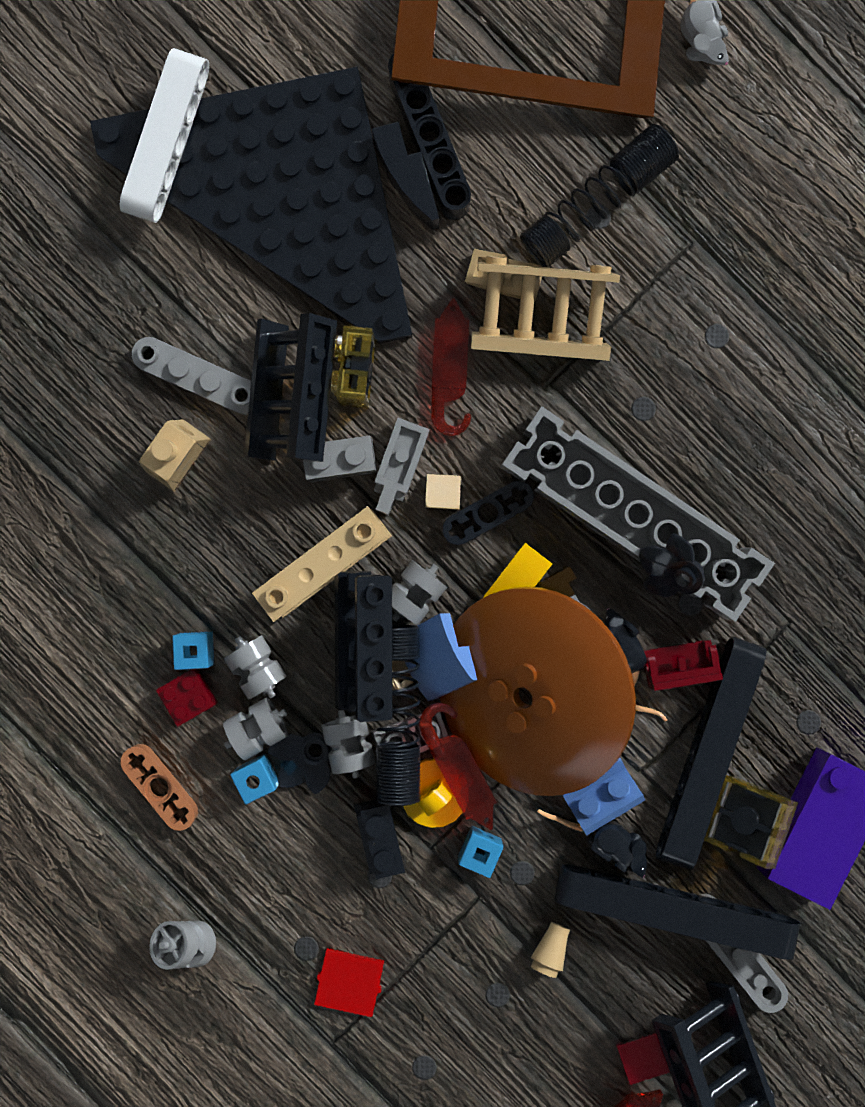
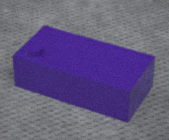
M816 747L788 803L790 805L788 817L785 814L783 828L778 829L776 837L779 840L777 842V849L775 850L774 846L772 851L771 862L759 861L756 868L767 879L831 910L865 842V771Z

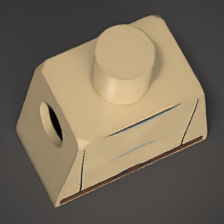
M183 419L170 420L163 425L140 458L139 463L146 473L175 492L211 439Z

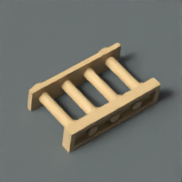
M486 256V262H478V271L488 272L483 326H480L479 332L472 331L471 349L610 361L611 346L608 343H603V337H600L606 282L619 283L620 275L611 273V266L591 265L590 271L509 265L505 257ZM502 273L523 274L518 329H514L513 335L500 334V328H497ZM537 276L558 277L552 332H548V338L534 337L535 331H531ZM572 279L592 280L586 335H582V341L568 340L569 334H566Z
M367 506L252 594L272 621L275 622L281 616L282 618L287 616L335 580L337 574L347 571L391 538L392 535L373 509Z

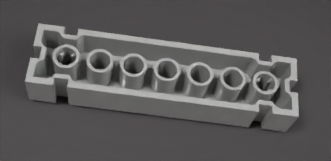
M541 406L523 432L530 439L525 446L518 441L500 468L519 481L524 482L527 477L536 481L538 484L534 489L535 492L639 562V550L642 547L659 546L666 548L671 534L675 533L683 537L692 545L695 561L701 564L705 573V581L700 590L688 595L697 598L705 595L707 598L703 605L722 618L736 622L751 600L749 596L744 594L749 586L759 587L775 563L753 548L737 549L736 545L740 539L578 430L569 436L560 429L564 421ZM549 449H552L556 453L553 458H557L556 463L550 462L547 465L542 461L544 456H541V451L547 452ZM718 566L725 567L722 572H726L724 579L716 577L718 575L716 573ZM682 574L683 578L690 582L689 577Z

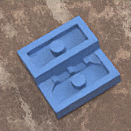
M450 613L438 614L417 625L420 631L418 633L420 638L418 640L420 657L413 661L420 664V667L409 673L412 678L420 682L418 688L427 701H433L477 680L469 646H458ZM405 662L408 669L416 667L415 664Z

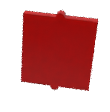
M326 948L322 971L317 974L319 985L314 1005L372 1017L377 994L381 993L382 990L380 979L384 960Z

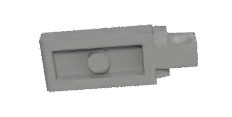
M397 418L375 479L374 492L381 494L376 507L377 512L389 516L394 500L403 502L405 494L407 495L430 429Z

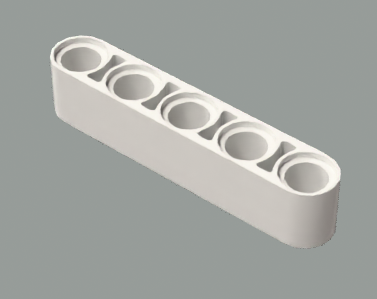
M175 48L169 52L121 193V212L157 223L161 218L208 79L209 60Z

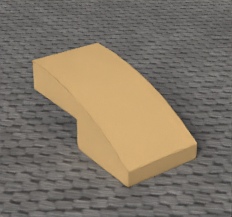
M474 249L465 282L487 290L488 272L478 271V262H486V256L505 257L509 265L542 266L511 260L505 254ZM502 273L500 294L521 299L523 274ZM537 276L534 302L536 301L542 276Z

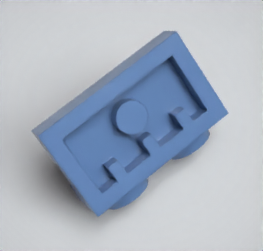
M621 758L594 783L578 791L562 795L586 836L645 801L643 794L625 768Z

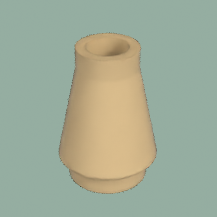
M551 922L547 932L531 956L533 959L531 968L549 977L557 978L558 972L563 971L570 929Z

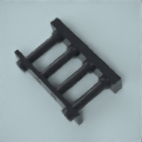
M305 313L300 315L299 330L288 331V325L265 319H257L244 448L245 457L275 461L276 449H287L286 457L323 462L337 320ZM298 344L296 365H285L287 345ZM294 379L292 400H282L283 380ZM280 414H290L288 435H278Z
M709 981L706 983L712 1001L687 1019L683 1020L666 1014H660L652 1020L682 1107H715V1099L738 1082H741L746 1099L735 1107H776L774 1094L766 1079L740 1005V998L734 986ZM717 1016L723 1034L696 1052L691 1040V1034ZM729 1049L735 1066L707 1085L703 1074V1067Z

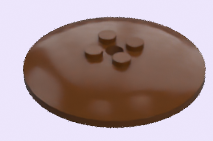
M514 587L490 594L474 603L458 618L453 625L458 646H469L477 680L440 697L447 724L457 743L469 759L479 769L499 783L523 793L540 796L564 795L578 791L594 783L608 772L618 761L630 739L636 712L634 681L626 656L620 644L602 620L578 601L556 591L538 587ZM520 688H525L531 693V705L525 704L520 699Z

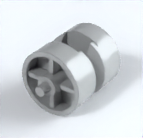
M412 560L401 574L403 581L392 585V607L395 612L392 619L397 622L400 617L403 619L406 617L414 624L419 625L430 611L428 603L437 602L447 589L436 578L437 574L435 572L439 567L433 564L430 569L428 567L424 569Z
M261 635L249 643L247 640L244 642L241 636L236 638L235 642L238 645L235 647L236 651L223 659L233 675H240L242 677L239 685L247 699L249 700L261 692L263 695L267 693L269 698L276 695L273 691L275 688L274 684L287 677L277 660H270L269 656L272 651L264 637Z
M266 697L250 706L248 714L239 712L225 720L223 727L228 741L224 743L227 749L233 747L239 757L246 761L263 751V744L272 746L286 738L288 731L283 721V717L287 715L286 710L278 711L270 699Z
M339 710V717L336 720L321 725L325 744L332 747V750L328 753L333 774L352 773L353 778L360 777L359 770L376 763L372 744L365 741V738L369 735L367 722H359L356 720V715H345L344 710Z
M203 921L164 922L154 930L150 939V955L152 960L158 967L166 970L202 967L211 960L216 948L214 931L209 924Z

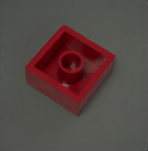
M191 669L156 690L177 727L218 703L199 669Z

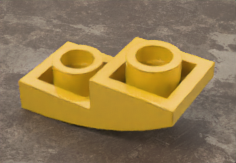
M525 543L484 597L514 587H535L552 563Z

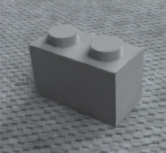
M370 435L326 441L323 462L303 460L306 480L309 482L377 473L373 439Z

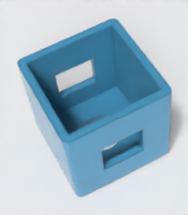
M213 631L172 635L174 670L206 669L214 665ZM190 646H197V655H191Z
M266 754L238 766L230 774L245 805L275 791L279 785L278 777ZM252 775L258 777L260 781L259 786L254 789L249 788L246 783L247 778Z
M471 826L458 854V864L491 878L503 850L502 839ZM477 847L485 850L484 855L476 852Z

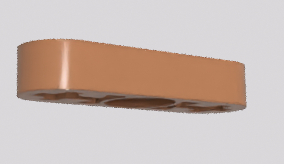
M136 744L123 753L120 762L124 773L171 829L182 831L189 828L198 816V807L194 800L150 747L144 744ZM132 753L135 756L144 755L145 760H143L142 764L147 771L153 767L157 770L149 775L145 781L141 776L147 772L140 765L132 766L131 762L134 760ZM162 778L168 783L169 789L166 795L157 796L152 792L151 782L153 779ZM174 793L178 796L173 801L176 807L179 809L186 807L189 811L185 815L187 821L184 818L177 820L174 817L177 810L172 803L167 807L163 805Z

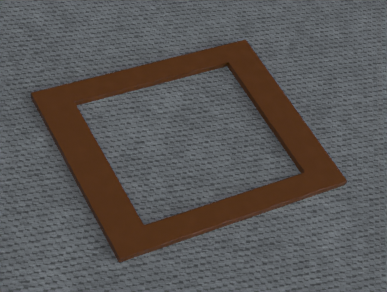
M400 0L392 81L650 120L654 117L665 0H626L618 86L433 58L439 0Z

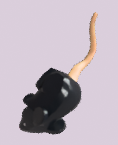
M608 608L604 624L620 644L631 669L635 686L640 670L647 664L645 652L637 638L640 632L623 616ZM636 704V711L654 714L665 722L667 721V718L661 712Z
M540 809L537 810L539 814L546 818L557 821L569 828L583 831L580 824L570 822ZM613 820L590 834L588 843L591 844V849L609 862L611 860L615 861V866L623 872L629 866L631 871L639 877L643 878L645 876L647 846L639 834L629 833L621 824Z

